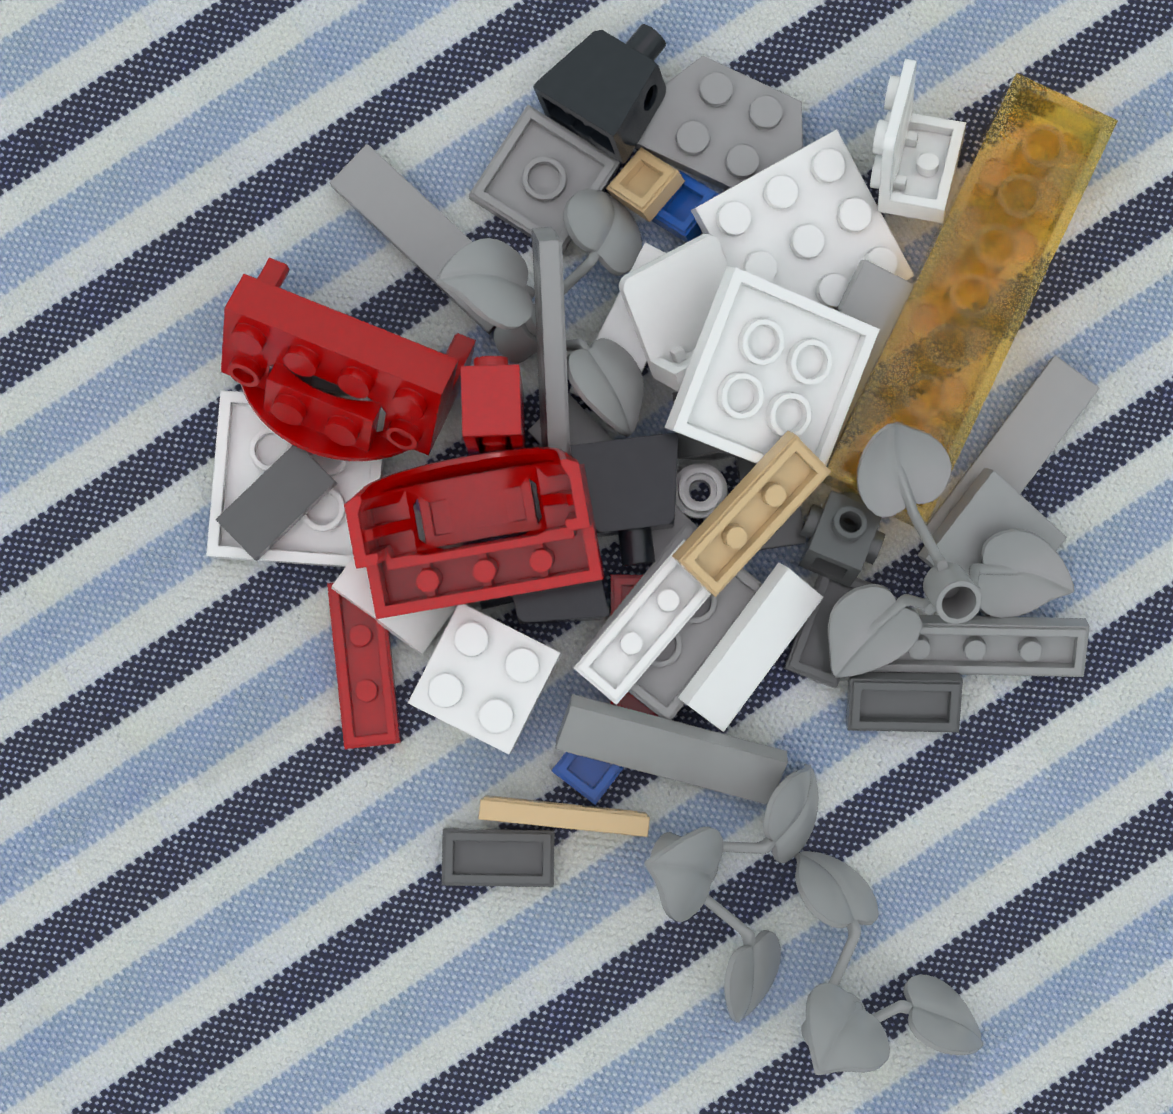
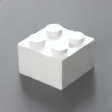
M465 604L457 605L408 703L507 754H511L561 653Z

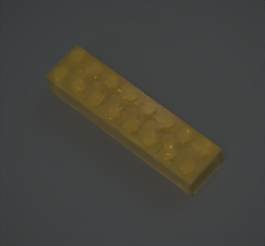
M1019 73L1015 74L1001 96L946 211L944 222L940 224L912 282L914 286L829 458L826 467L831 473L822 483L841 492H852L860 495L856 479L862 452L870 439L887 424L895 422L922 430L936 438L946 449L950 457L952 472L1118 120ZM939 497L930 503L916 504L925 523L928 522ZM906 508L893 515V517L914 527Z

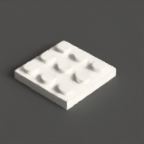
M837 129L691 210L702 233L713 235L719 239L728 266L740 268L837 310L861 260H868L905 280L914 276L881 212H877L878 206Z
M727 266L664 428L755 464L764 457L787 431L796 434L827 466L880 329L740 268Z
M225 390L220 392L206 556L256 561L215 519L272 466L292 444L279 437L260 420L249 405L244 392ZM382 408L379 414L377 432L383 431L386 412ZM307 452L338 484L258 561L346 567L353 557V550L344 504L364 486L383 477L384 459L344 461Z

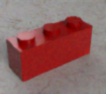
M481 356L473 359L474 366H460L462 436L468 454L474 455L525 448L524 392L520 365H508V358L504 356Z

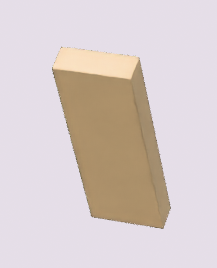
M787 431L678 548L672 557L709 593L716 597L831 471L796 434Z
M485 795L484 798L480 799L478 817L480 820L648 837L650 821L649 815L642 811Z

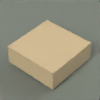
M641 147L606 189L612 198H615L621 204L648 222H651L685 180L678 170Z

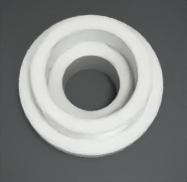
M695 463L683 468L676 478L675 504L686 516L696 519L707 518L727 497L728 490L724 476L715 467L704 463ZM695 482L705 483L710 490L709 498L701 502L692 499L689 494L691 484Z

